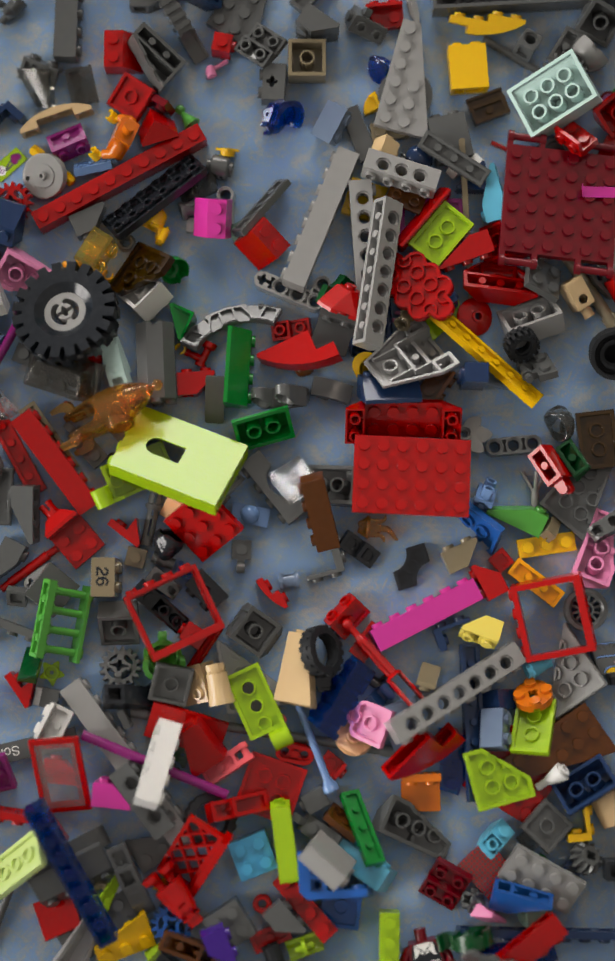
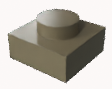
M128 546L124 565L144 569L148 550Z

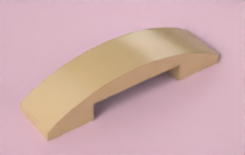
M68 103L57 105L33 116L22 126L20 133L26 139L42 133L39 127L41 125L73 114L77 121L95 114L92 106L88 104Z

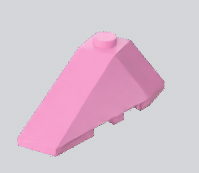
M16 246L13 248L7 247L0 260V283L3 289L7 291L18 292L20 288L27 290L28 287L24 282L30 276L37 280L39 278L38 270L45 267L50 272L52 269Z
M596 508L590 526L608 515L609 512ZM586 533L570 572L581 571L585 588H609L615 572L614 534L599 543H595L589 533Z

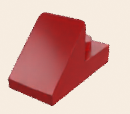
M111 518L107 523L108 526L137 548L142 546L138 518H135L128 529L125 528L127 524L119 518L116 521Z
M9 672L4 676L23 706L29 708L33 703L36 684L27 683L23 686V682L17 681L19 673Z

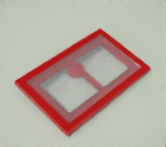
M79 736L28 740L42 812L91 810L93 807L90 806L91 797Z

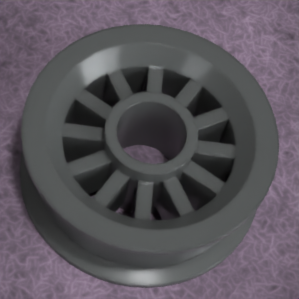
M585 588L595 630L605 622L608 615V605L605 598L598 591ZM573 591L564 601V618L574 629L584 631L582 621H577L581 616L579 607L573 605V602L578 605L576 593Z

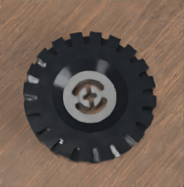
M67 261L64 268L61 262L51 264L52 271L50 272L45 267L38 270L39 278L37 280L30 276L24 282L28 288L27 290L20 288L16 294L19 302H13L12 311L15 316H12V323L18 338L36 359L41 362L46 360L48 365L58 367L59 362H61L64 367L74 366V360H78L80 365L88 362L87 355L90 353L96 358L103 352L100 348L102 344L107 347L113 340L111 332L117 333L119 327L116 319H120V308L118 306L119 301L111 285L97 269L94 271L90 265L84 263L79 267L77 262ZM72 306L79 308L78 316L76 315ZM57 315H58V317H59V319L61 320V322H62L63 325H60V324H57V323H56V316H57Z

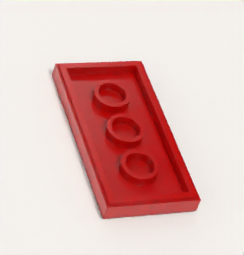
M154 701L143 736L151 738L159 717L182 724L178 737L180 739L178 747L184 748L181 736L183 723L190 717L195 718L200 715L223 743L229 722L172 704Z

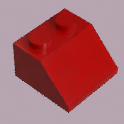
M104 30V69L107 75L124 74L125 71L129 74H144L143 69L127 44L133 33L124 30Z
M262 217L246 236L239 237L233 243L259 271L278 259L290 246L288 241L265 217Z

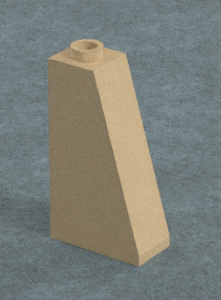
M296 629V632L289 631L273 700L279 703L316 709L315 675L311 676L309 671L304 668V662H301L300 657L302 656L299 653L301 645L299 640L305 631Z

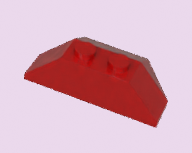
M479 262L463 270V288L478 302L516 306L537 298L539 295L524 287L525 271L516 266H498L497 264Z

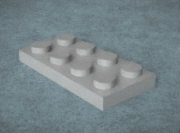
M518 843L498 872V878L554 894L552 907L566 915L587 885L586 880Z

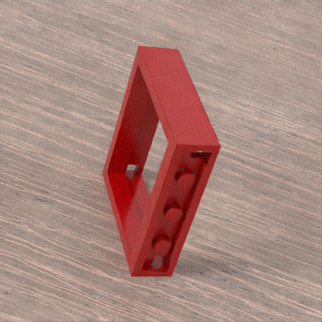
M188 562L179 566L180 571L174 574L172 571L161 575L162 579L157 582L152 579L144 583V588L138 591L135 587L125 592L126 596L123 597V600L152 662L162 659L225 628L196 564L190 565ZM191 573L214 624L155 652L131 600Z
M581 571L515 583L510 586L508 596L509 600L513 601L514 604L512 614L514 620L518 622L519 627L516 628L518 639L522 640L521 653L526 658L527 663L597 650V641ZM573 581L587 645L532 654L518 591Z

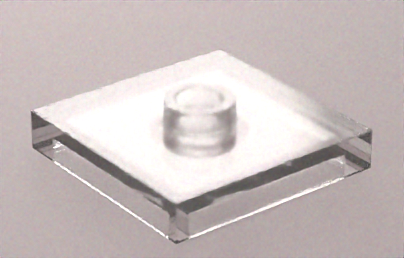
M297 456L269 473L268 479L287 501L292 504L303 497V494L299 495L297 483H300V476L314 472L300 456Z

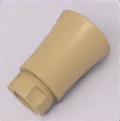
M224 662L206 665L209 707L235 702Z

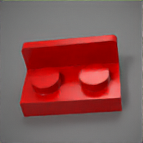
M388 0L387 2L371 1L365 4V7L373 10L369 19L388 28V31L401 28L404 19L402 0Z
M574 121L563 129L559 126L554 127L556 141L560 145L564 144L572 154L576 153L581 158L599 144L596 137Z
M348 593L340 599L339 604L327 613L323 621L345 640L351 633L342 627L343 620H352L353 626L356 628L368 616L370 611L355 596Z

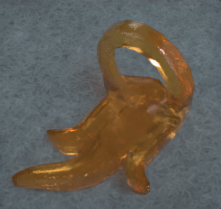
M367 515L358 522L359 528L357 532L365 537V539L379 537L385 542V536L380 534V532H387L394 540L398 541L390 527L381 525V523L387 520L386 515L383 519H372L370 515Z

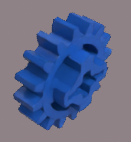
M160 905L158 907L160 912L155 911L153 913L156 918L151 919V923L155 924L151 931H157L155 939L158 937L162 938L165 930L187 936L191 935V931L188 930L191 928L188 924L185 923V929L182 930L180 926L182 920L172 914L166 906L164 908ZM162 916L164 925L160 928L159 920ZM177 920L175 927L173 925L168 926L170 921Z

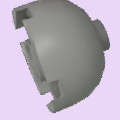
M583 35L575 42L573 51L576 55L580 56L579 61L585 60L582 66H588L589 70L587 72L599 71L608 62L607 57L586 35Z

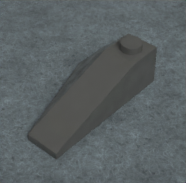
M392 794L377 810L372 821L375 831L436 859L438 856L446 858L451 843L437 828L432 826L427 818L411 802Z

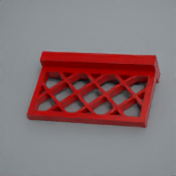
M191 813L157 869L171 859L174 862L173 874L175 877L178 875L182 877L181 874L189 873L190 882L183 877L182 879L192 896L195 897L234 835L228 831L223 834ZM193 822L198 825L199 830L192 831L189 823ZM206 834H212L218 839L216 841H208ZM201 835L203 842L196 843L194 836ZM189 836L191 843L183 844L181 837ZM206 847L208 854L200 855L198 848ZM193 848L195 855L188 856L185 849ZM180 849L182 856L175 857L173 850ZM197 860L199 867L192 868L190 861ZM185 861L187 868L179 869L177 862Z

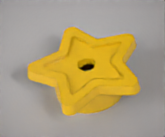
M215 148V150H220V155L226 157H235V152H240L236 148Z

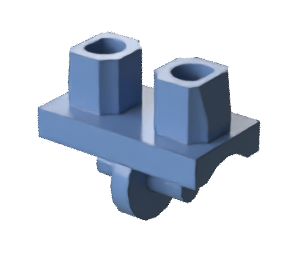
M486 477L484 483L479 482L473 504L479 509L485 511L488 508H492L497 492L494 489L497 481Z

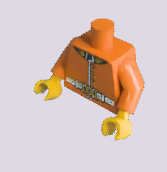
M108 110L111 115L105 118L110 123H117L106 149L100 152L96 146L90 148L92 153H88L93 161L97 162L102 158L116 159L121 162L140 127V124L137 123L133 116L118 115L114 110Z

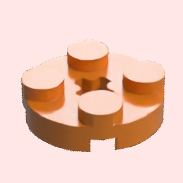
M526 678L524 683L518 685L513 692L517 708L529 713L534 712V709L540 708V711L548 708L553 702L552 686L541 680Z

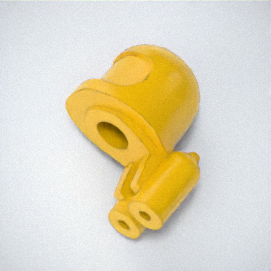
M163 209L142 225L156 233L155 244L160 247L165 243L170 233L169 227H164L167 221V214Z

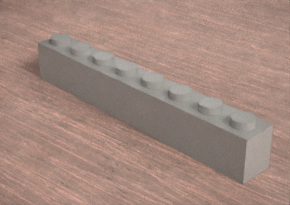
M338 146L336 152H332L329 159L331 165L329 168H325L322 176L324 182L322 185H318L315 195H318L316 201L312 200L308 211L311 213L308 218L305 217L301 226V228H304L302 234L298 233L294 244L297 246L295 251L291 250L287 261L290 262L288 268L284 267L280 278L283 279V286L304 293L347 190L348 182L351 180L359 160L358 153Z

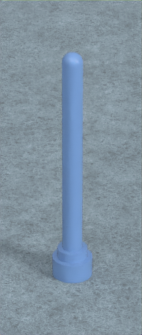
M295 706L324 781L322 783L324 786L322 787L323 792L326 795L339 789L338 784L329 775L304 707Z

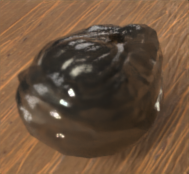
M557 405L545 413L544 422L554 440L561 443L573 436L575 421L572 413L566 407Z

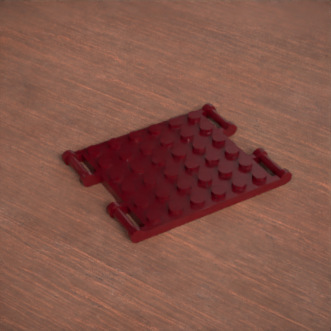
M509 130L497 265L523 266L536 270L537 257L574 262V275L582 273L605 276L607 279H612L614 274L615 198L582 197V183L583 186L615 187V145L599 143L592 149L614 152V156L591 154L588 152L581 158L576 153L572 154L570 151L545 148L547 134L531 138L529 134L515 133V130ZM514 140L539 143V147L514 144ZM505 254L530 256V259L505 257ZM581 263L605 265L606 268L582 266Z

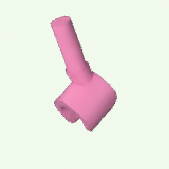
M225 59L217 65L207 66L205 71L207 79L210 80L217 77L216 70L228 64V60Z

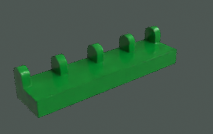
M359 789L342 792L339 797L365 867H381L386 859Z

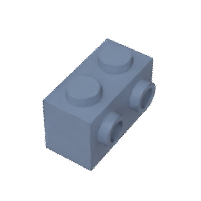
M328 99L311 134L335 146L336 143L338 144L343 137L342 132L345 126L350 124L353 112Z
M505 708L481 709L480 748L488 752L509 751V745L512 743V736L510 734L512 715Z

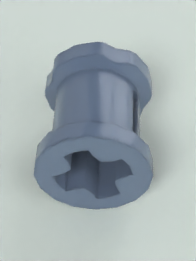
M295 571L294 574L283 575L279 573L280 590L288 587L300 588L298 571Z

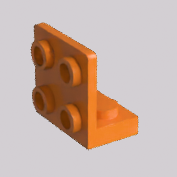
M439 771L418 772L402 778L401 798L411 802L419 812L440 811L441 773Z

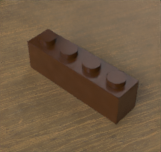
M323 471L301 475L300 483H297L299 495L303 494L304 501L301 502L303 511L308 512L309 518H306L308 530L312 529L313 535H310L312 546H316L318 553L340 548L339 536Z

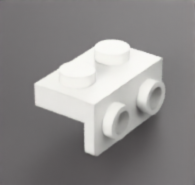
M51 702L50 705L47 704L42 712L44 717L41 723L38 722L33 730L35 733L34 738L63 737L75 713L55 702Z

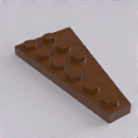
M583 702L554 722L550 756L510 753L502 760L533 777L549 772L557 763L564 764L567 767L590 760L598 754L605 756L615 753V745L586 703Z

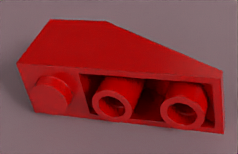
M488 229L469 235L439 267L440 270H444V273L455 270L456 265L462 264L464 267L472 264L473 259L480 257V260L491 257V253L495 249Z

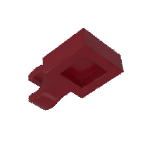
M154 94L148 106H155L154 108L162 115L166 113L171 117L176 111L168 100L157 94Z

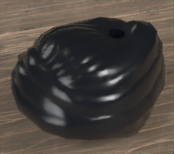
M159 528L154 533L155 551L161 560L167 561L183 548L184 542L171 529L162 530Z

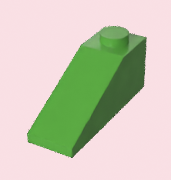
M531 505L492 506L491 509L488 508L486 510V514L539 538L549 518V514L546 513L547 510L537 505L536 507Z

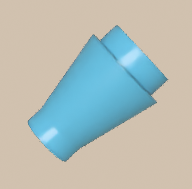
M551 659L526 662L522 666L527 678L535 679L552 667L553 662Z

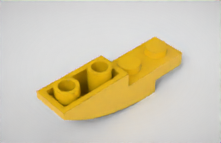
M499 11L487 14L486 21H484L482 16L473 15V18L465 17V13L461 12L449 15L448 20L450 24L466 26L465 34L495 35L517 29L526 24V20H522L520 15L511 14V17L503 16V12Z

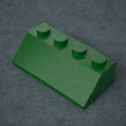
M228 326L223 404L226 408L248 409V404H252L249 385H253V374H250V366H254L255 355H251L252 347L255 348L256 336H252V330L235 326Z

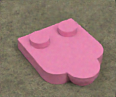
M361 701L357 707H352L346 715L347 721L350 724L349 731L351 736L373 747L383 749L389 733L383 723L394 717L396 712L371 701Z

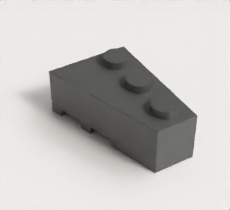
M145 22L135 30L127 41L154 90L157 91V95L186 63Z

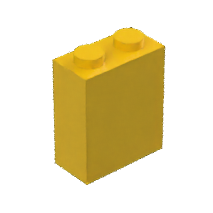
M473 41L469 44L456 42L448 45L446 53L450 95L488 92L489 77L486 43Z

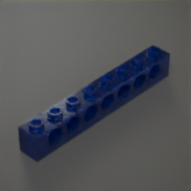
M42 797L26 805L23 814L99 949L117 941V927L44 798Z

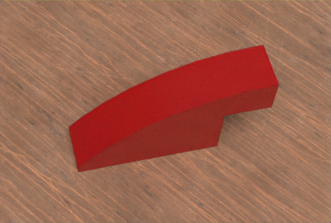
M308 330L256 354L259 361L266 366L291 371L319 369L343 361L334 341L317 348Z
M447 722L435 735L427 730L423 734L419 735L417 733L412 736L413 740L402 745L380 768L390 781L411 776L444 759L466 739L456 727Z

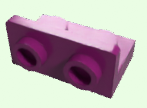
M81 123L46 137L52 154L61 159L63 163L91 151V146Z

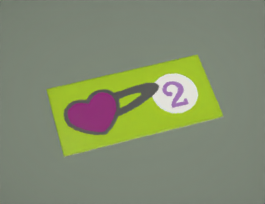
M17 147L0 161V182L27 160Z

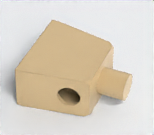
M582 275L571 277L560 284L559 293L573 313L580 311L585 320L595 314L590 307V304L595 302V299Z

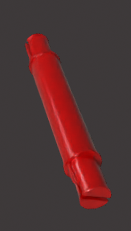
M54 545L48 551H44L22 569L7 578L8 580L0 585L1 591L5 592L8 585L15 586L48 560H51V557L60 552V550Z

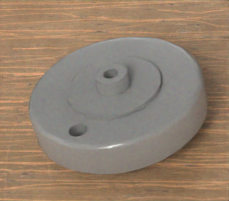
M38 153L26 162L23 169V182L25 187L29 189V193L34 197L52 199L60 195L67 183V170L64 163L57 156L50 153Z

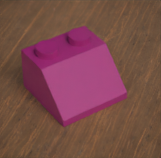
M195 197L193 236L216 239L231 238L233 199Z
M102 776L93 782L90 806L128 811L132 809L108 776Z

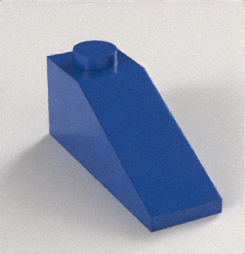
M496 878L488 908L507 914L551 910L554 894Z

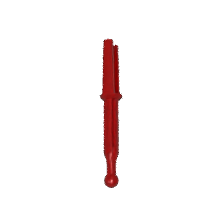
M343 620L342 627L354 636L359 647L387 677V683L408 706L413 705V703L391 680L397 674L419 699L424 697L404 673L399 669L396 670L373 643L353 626L352 620Z

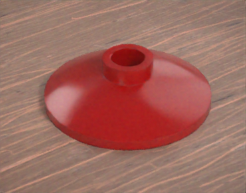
M470 298L461 303L457 310L456 318L476 336H479L490 328L492 312L487 303L478 302L474 298ZM476 313L479 315L478 320L475 318Z

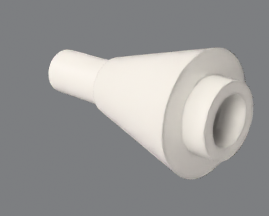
M557 763L544 779L535 784V787L540 791L548 785L569 780L568 775L570 773L568 768L564 764Z

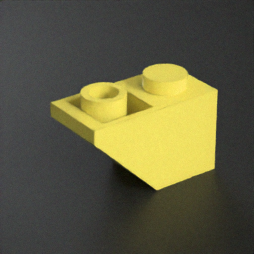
M485 615L464 624L458 633V637L467 642L480 644L486 649H495L501 636L504 621Z

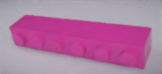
M465 577L456 582L457 586L453 588L447 586L439 590L440 595L436 597L430 595L422 599L424 603L418 606L414 603L406 607L407 612L401 615L397 612L388 617L389 621L385 623L379 621L371 625L372 630L368 632L376 648L382 652L484 599L474 579L468 580Z

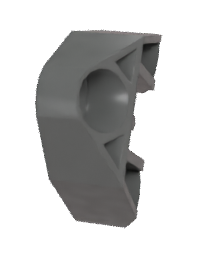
M275 384V388L255 387L251 388V401L263 409H275L288 405V409L305 407L310 400V389L293 384Z

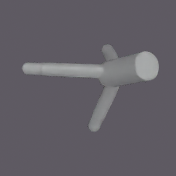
M536 470L534 485L532 486L525 472H521L522 477L531 490V506L536 507L539 504V489L544 481L541 478L538 482L539 473Z

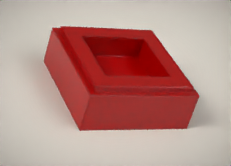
M503 547L487 559L494 569L500 573L514 563V560Z

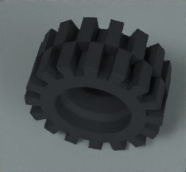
M519 326L516 331L514 328L511 329L512 333L508 332L506 334L508 338L504 337L503 339L505 342L503 343V349L509 359L515 363L518 361L520 364L523 363V360L529 362L528 358H535L533 354L537 355L539 353L537 349L540 350V341L531 328H527V326H523V329ZM527 341L524 347L515 349L520 342Z

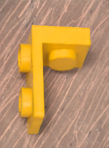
M591 804L582 809L584 830L582 831V828H572L565 836L567 842L592 841V835H595L594 824L590 823V815H592Z

